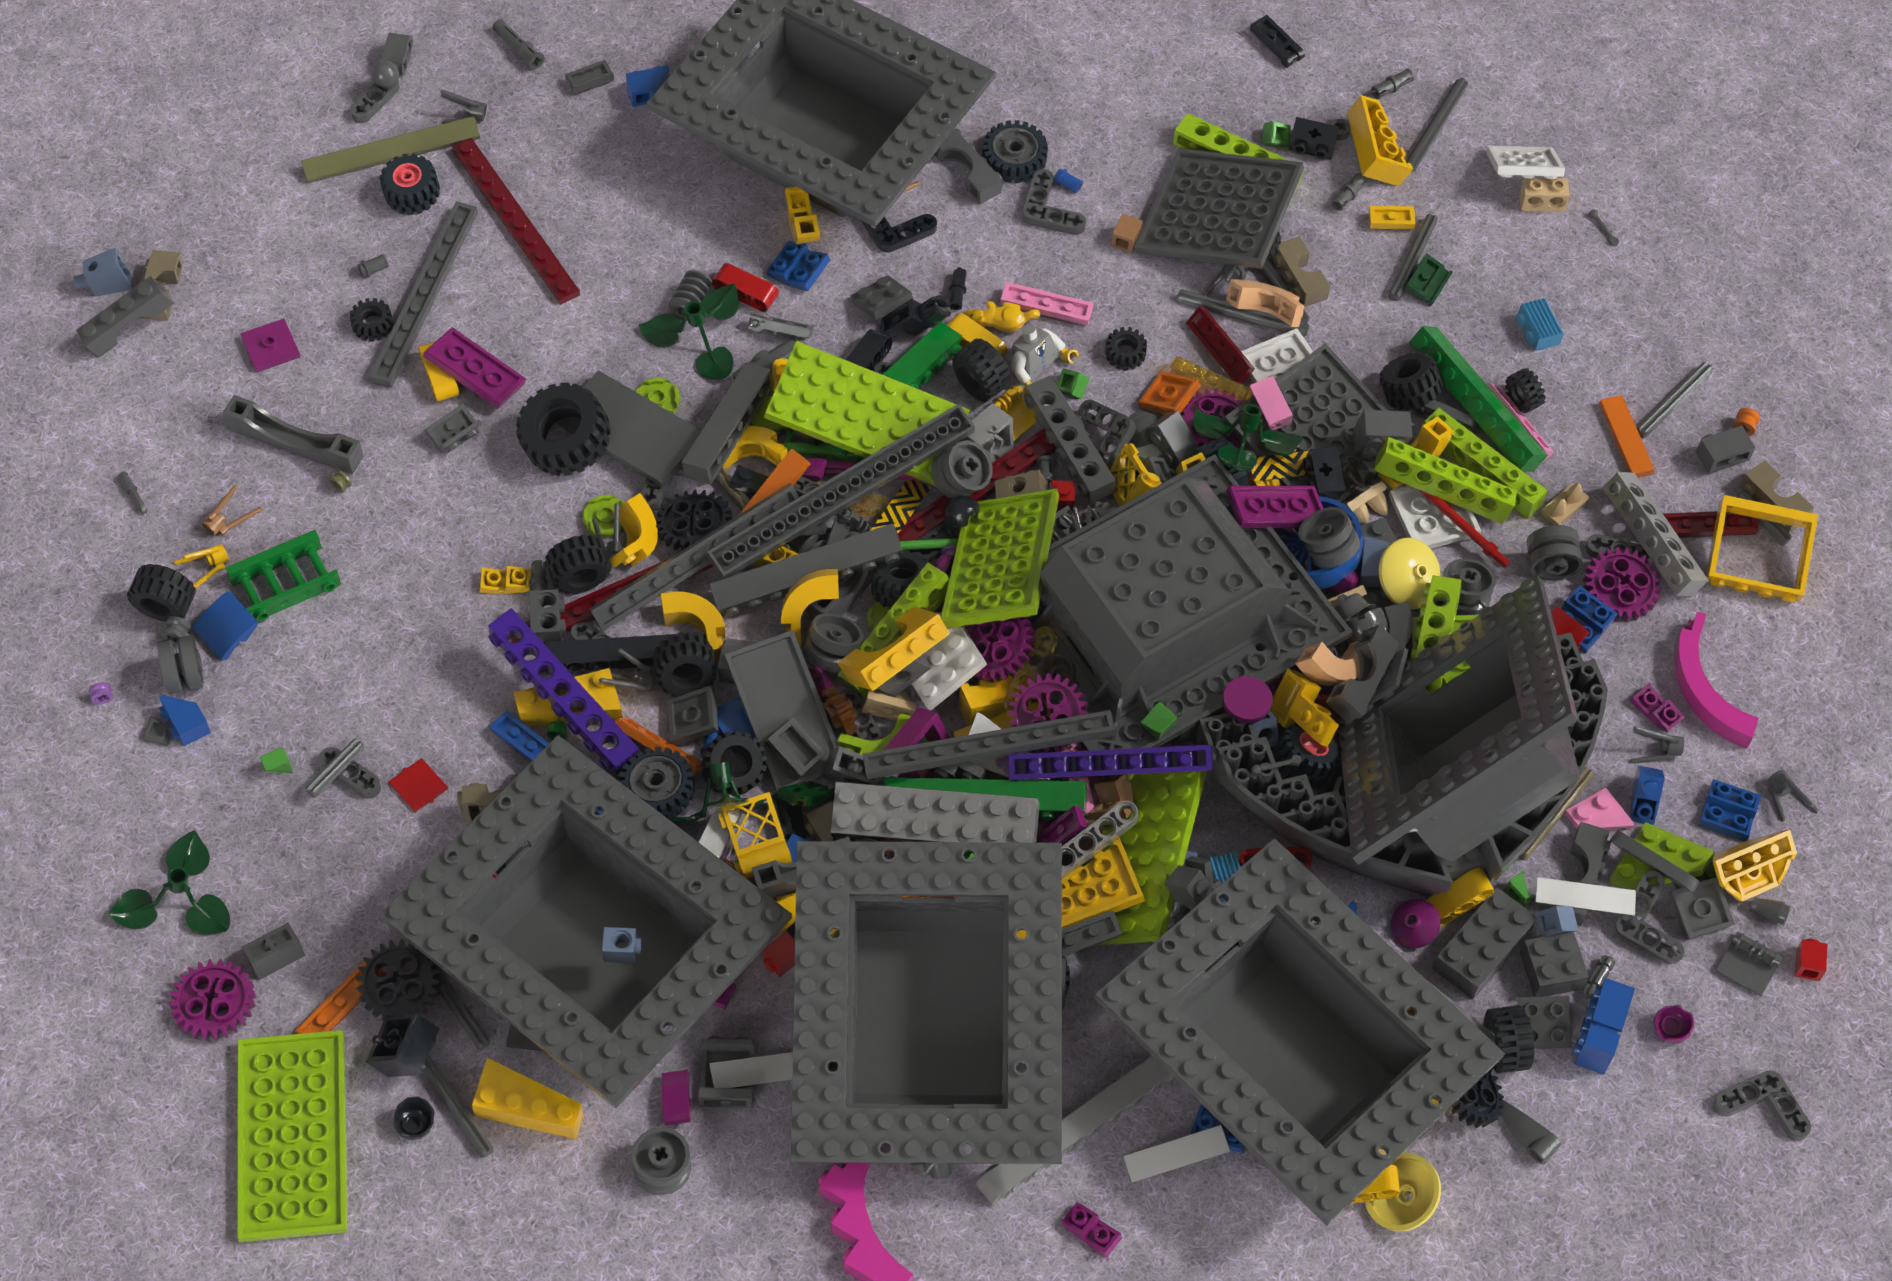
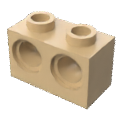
M1523 178L1519 192L1521 211L1565 212L1570 197L1568 178Z

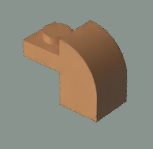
M1127 774L1109 775L1106 778L1103 776L1094 784L1100 803L1088 815L1090 820L1096 821L1122 801L1133 803V791ZM1124 809L1120 812L1119 816L1122 819H1126L1132 810Z

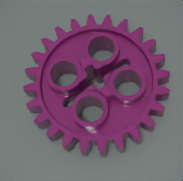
M1216 388L1213 394H1210L1208 389H1205L1204 395L1199 391L1196 392V397L1191 398L1180 415L1199 447L1214 440L1203 438L1195 431L1193 416L1196 408L1206 414L1215 416L1217 408L1220 407L1219 417L1224 419L1226 415L1242 404V399L1235 401V394H1232L1230 397L1226 396V390L1222 394H1218ZM1233 431L1228 437H1223L1233 446L1240 447L1241 440Z
M1616 547L1614 553L1609 548L1604 554L1600 552L1596 559L1593 558L1591 560L1590 566L1588 565L1585 570L1587 574L1583 578V581L1587 582L1583 588L1617 612L1616 621H1619L1621 616H1624L1626 622L1630 620L1631 615L1635 620H1638L1641 614L1646 616L1649 610L1652 611L1655 603L1660 598L1658 595L1662 590L1658 586L1662 580L1655 578L1659 571L1651 570L1654 563L1646 564L1644 562L1647 557L1646 555L1638 558L1637 550L1633 555L1629 554V548L1627 547L1623 553H1621L1619 547ZM1615 566L1621 567L1624 571L1617 570ZM1635 581L1641 582L1643 586L1637 585ZM1602 582L1607 583L1610 586V588H1606L1605 586H1603ZM1621 597L1627 598L1629 602L1623 601Z
M1028 617L973 624L972 627L965 626L970 638L987 663L984 668L975 674L978 679L983 678L989 682L992 678L995 682H998L1000 676L1007 680L1009 672L1016 675V667L1024 668L1021 663L1023 660L1030 661L1027 652H1034L1030 644L1036 642L1032 637L1036 632L1031 627L1033 624Z
M1047 673L1045 680L1038 674L1037 682L1035 683L1028 678L1029 686L1027 688L1020 684L1022 693H1013L1018 699L1017 702H1009L1015 708V711L1008 712V715L1015 717L1014 720L1009 722L1010 726H1023L1050 721L1044 716L1047 714V708L1042 698V693H1046L1047 707L1054 712L1050 714L1051 720H1057L1064 716L1074 717L1090 714L1082 709L1088 706V703L1080 701L1085 694L1083 692L1076 693L1079 686L1074 684L1069 687L1071 680L1066 678L1062 682V676L1059 674L1053 680L1050 673ZM1062 693V702L1054 705L1052 702L1054 694ZM1038 699L1039 707L1037 710L1029 711L1028 705L1030 701ZM1069 744L1063 745L1066 749H1070ZM1062 745L1045 748V752L1050 753L1052 748L1056 752H1061L1060 746ZM1036 749L1037 753H1041L1042 749Z
M209 959L205 967L201 962H198V969L196 971L189 967L190 975L180 974L183 982L174 983L177 991L170 992L174 1001L169 1002V1005L173 1009L171 1012L173 1018L177 1019V1026H183L185 1034L192 1031L194 1039L202 1034L204 1041H207L209 1035H213L214 1040L217 1041L220 1033L225 1038H228V1030L231 1029L237 1033L236 1025L245 1026L244 1017H252V1013L248 1008L256 1007L254 1000H252L256 998L255 991L252 990L255 987L253 982L249 981L248 973H243L241 966L234 969L231 961L224 966L222 959H219L217 965H213L211 959ZM208 984L205 989H198L200 985ZM229 986L234 987L229 992H223V990ZM196 1008H203L199 1013H192ZM228 1010L226 1015L218 1016L219 1012ZM210 1012H211V1013H212L211 1019H210V1020H207V1019L209 1018V1015H210Z

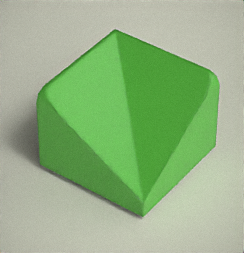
M1275 121L1264 123L1262 144L1289 147L1291 125Z
M1063 368L1057 386L1062 393L1081 399L1090 378L1079 372Z
M1158 702L1140 724L1159 740L1175 725L1177 717L1161 702Z
M279 748L260 756L265 772L293 773L284 748Z
M1523 872L1509 880L1505 894L1523 907L1534 900L1527 891Z

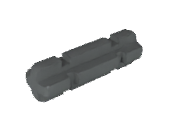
M1603 955L1599 960V965L1595 967L1588 980L1589 984H1586L1582 990V994L1586 999H1590L1591 995L1593 996L1596 985L1601 986L1604 979L1608 978L1610 974L1608 971H1612L1615 965L1613 957Z

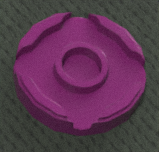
M1241 676L1227 684L1222 696L1223 707L1226 713L1237 718V721L1255 723L1261 721L1269 713L1272 706V693L1263 681L1254 677Z

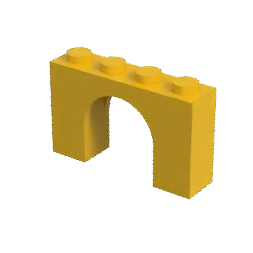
M913 606L895 620L903 634L895 642L878 651L865 652L855 649L837 663L848 682L874 691L947 637L950 633L939 614Z

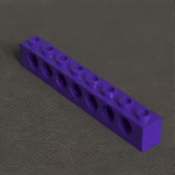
M512 608L488 625V638L496 648L500 646L505 652L504 656L511 665L516 664L520 668L521 676L526 682L529 683L531 681L537 687L535 688L537 694L543 700L547 699L552 704L553 712L559 718L562 716L565 718L570 731L574 735L579 734L583 738L584 746L590 753L595 752L600 757L599 762L605 770H611L617 775L622 771L623 765L628 764V759L631 756L636 759V753L639 752V748ZM513 637L520 639L517 643H510L508 641ZM527 655H534L536 657L531 661L524 659ZM543 672H549L552 674L548 678H542L539 676ZM561 689L567 691V694L563 696H558L555 693ZM575 707H580L583 709V711L578 714L573 713L571 710ZM590 725H597L600 727L596 731H589L587 729V727ZM608 742L614 743L616 745L612 749H606L603 747V745Z
M1212 745L1008 755L1009 780L1213 770Z

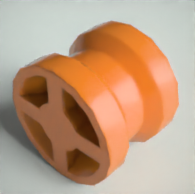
M1741 408L1738 410L1737 419L1734 421L1732 428L1743 426L1748 436H1752L1756 431L1760 415L1753 409Z

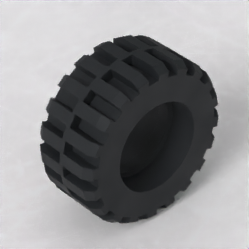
M569 382L560 383V386H556V384L548 385L547 389L543 390L541 388L538 390L537 395L534 397L530 396L526 401V407L522 406L519 412L521 417H518L516 421V435L519 444L530 461L535 466H538L541 471L545 473L550 472L551 475L560 476L561 473L565 476L573 475L574 471L579 473L585 470L584 467L588 465L591 467L596 463L595 459L601 457L605 452L603 447L608 446L610 440L608 435L611 433L609 418L596 396L587 388H582L581 385L575 383L571 386ZM566 417L581 418L578 429L569 438L559 442L546 441L549 429L558 420Z

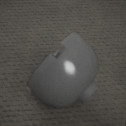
M1382 608L1373 609L1365 612L1363 616L1354 617L1346 621V624L1353 631L1352 636L1346 639L1348 645L1358 641L1364 630L1379 624L1388 632V622Z

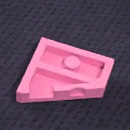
M1607 788L1570 807L1565 812V815L1576 829H1578L1580 822L1609 831L1614 828L1630 830L1635 825Z

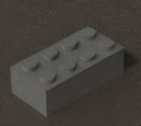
M1496 887L1494 893L1482 903L1437 955L1432 969L1471 999H1474L1533 930L1537 918Z

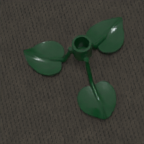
M730 284L709 293L703 298L701 303L698 301L688 302L685 305V314L682 315L681 323L673 314H661L645 323L639 324L640 331L651 344L658 347H669L678 342V333L683 332L686 321L693 327H699L708 353H703L697 358L695 363L697 372L707 379H725L733 370V356L725 347H717L713 351L711 350L703 323L706 319L705 316L710 318L713 315L717 320H726L737 313L739 300L736 285Z
M1247 404L1243 407L1242 413L1238 414L1237 419L1232 425L1225 422L1223 418L1206 414L1197 408L1193 416L1195 431L1201 437L1209 440H1216L1222 436L1228 437L1238 424L1240 425V429L1244 432L1240 447L1223 446L1217 454L1222 464L1238 471H1250L1256 466V454L1252 451L1243 450L1248 433H1252L1256 429H1258L1259 442L1265 444L1264 447L1267 451L1276 455H1291L1303 439V436L1272 430L1262 431L1261 424L1263 420L1260 419L1262 410L1252 404Z
M729 762L709 764L710 778L707 779L704 804L700 812L688 817H674L669 820L675 824L691 822L705 818L708 806L722 807L729 804L738 805L748 802V798H741L738 793L733 776H730ZM714 784V789L722 790L723 798L715 802H709L711 788ZM729 784L735 796L727 794L726 788H729ZM775 793L771 796L773 803L777 802ZM766 799L756 802L754 807L767 806ZM751 804L744 806V808H750Z
M195 830L187 833L169 849L166 855V865L169 869L167 874L168 883L163 884V889L155 901L152 902L151 895L142 889H131L118 898L114 907L109 911V916L116 923L130 929H143L150 926L157 919V912L154 906H157L166 891L170 890L177 894L183 892L187 894L193 907L186 913V922L193 932L200 935H212L226 932L229 929L230 915L224 902L214 895L205 894L197 903L190 891V887H188V874L198 875L202 873L210 862L208 849Z

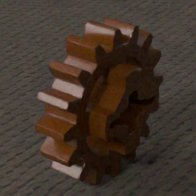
M834 685L822 690V697L825 700L822 705L829 723L835 730L840 729L843 734L852 735L856 733L857 726L854 722L857 719V715L850 699L844 693L839 694L838 689Z

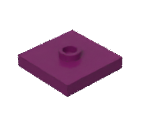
M285 319L240 333L256 372L300 358L299 350Z

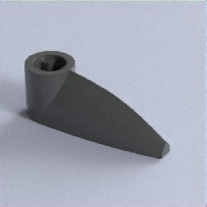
M1501 1099L1500 1102L1504 1105L1500 1109L1502 1112L1501 1116L1509 1131L1534 1160L1545 1165L1562 1145L1560 1140L1531 1117Z

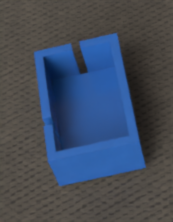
M1608 978L1604 979L1601 986L1596 985L1586 1009L1588 1010L1587 1015L1584 1017L1579 1031L1581 1032L1579 1040L1577 1039L1572 1053L1577 1055L1575 1065L1603 1075L1605 1074L1615 1055L1621 1036L1617 1033L1623 1030L1635 988Z

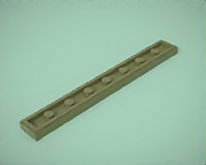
M472 116L301 160L307 183L385 164L388 161L392 162L396 156L399 158L403 157L402 154H407L408 156H411L412 153L420 155L454 146L471 137L473 140L480 139V134L475 118Z

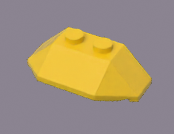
M1784 830L1753 838L1714 855L1712 862L1719 885L1741 902L1779 886L1788 871L1791 860H1794L1797 852L1790 830Z

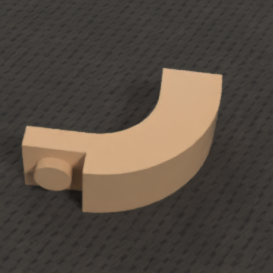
M1231 279L1225 300L1237 309H1252L1272 314L1291 327H1299L1304 310V305L1299 302V297L1293 293L1269 284L1249 280Z
M1358 641L1350 643L1341 659L1336 657L1323 642L1308 646L1295 664L1309 679L1324 686H1335V684L1348 679L1359 678L1360 661L1354 649Z

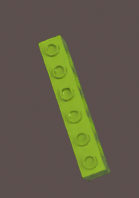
M1189 113L1185 115L1174 132L1173 144L1183 149L1287 160L1276 153L1263 149L1257 144L1246 141L1238 135L1229 133ZM1301 175V177H1300V179H1299V182H1298V184H1297V187H1298V185L1300 184V182H1301V180H1302V175Z
M1438 408L1424 421V424L1438 416L1454 430L1449 443L1442 453L1462 468L1517 490L1514 509L1527 519L1543 505L1547 489L1442 409Z
M1391 437L1387 438L1376 456L1374 471L1437 496L1442 500L1497 523L1503 524L1515 507L1517 490Z
M927 563L858 649L865 652H874L889 646L899 639L903 634L895 620L913 606L935 612L945 600L949 584L948 576L943 571ZM841 670L838 673V677L850 690L856 691L859 696L865 699L870 690L849 683Z
M1432 575L1431 583H1426L1424 597H1428L1427 603L1421 606L1419 619H1423L1422 627L1417 626L1415 641H1418L1417 649H1412L1410 661L1418 657V654L1427 645H1435L1444 635L1452 634L1461 593V579ZM1436 601H1443L1446 604L1444 606H1436L1434 603ZM1432 623H1439L1441 624V627L1432 628L1429 625ZM1444 675L1425 687L1430 694L1441 688Z

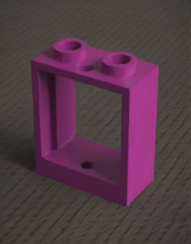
M918 707L884 750L915 745L923 736L926 737L928 742L949 739L950 737L936 712ZM929 768L900 773L897 777L928 778L934 770Z

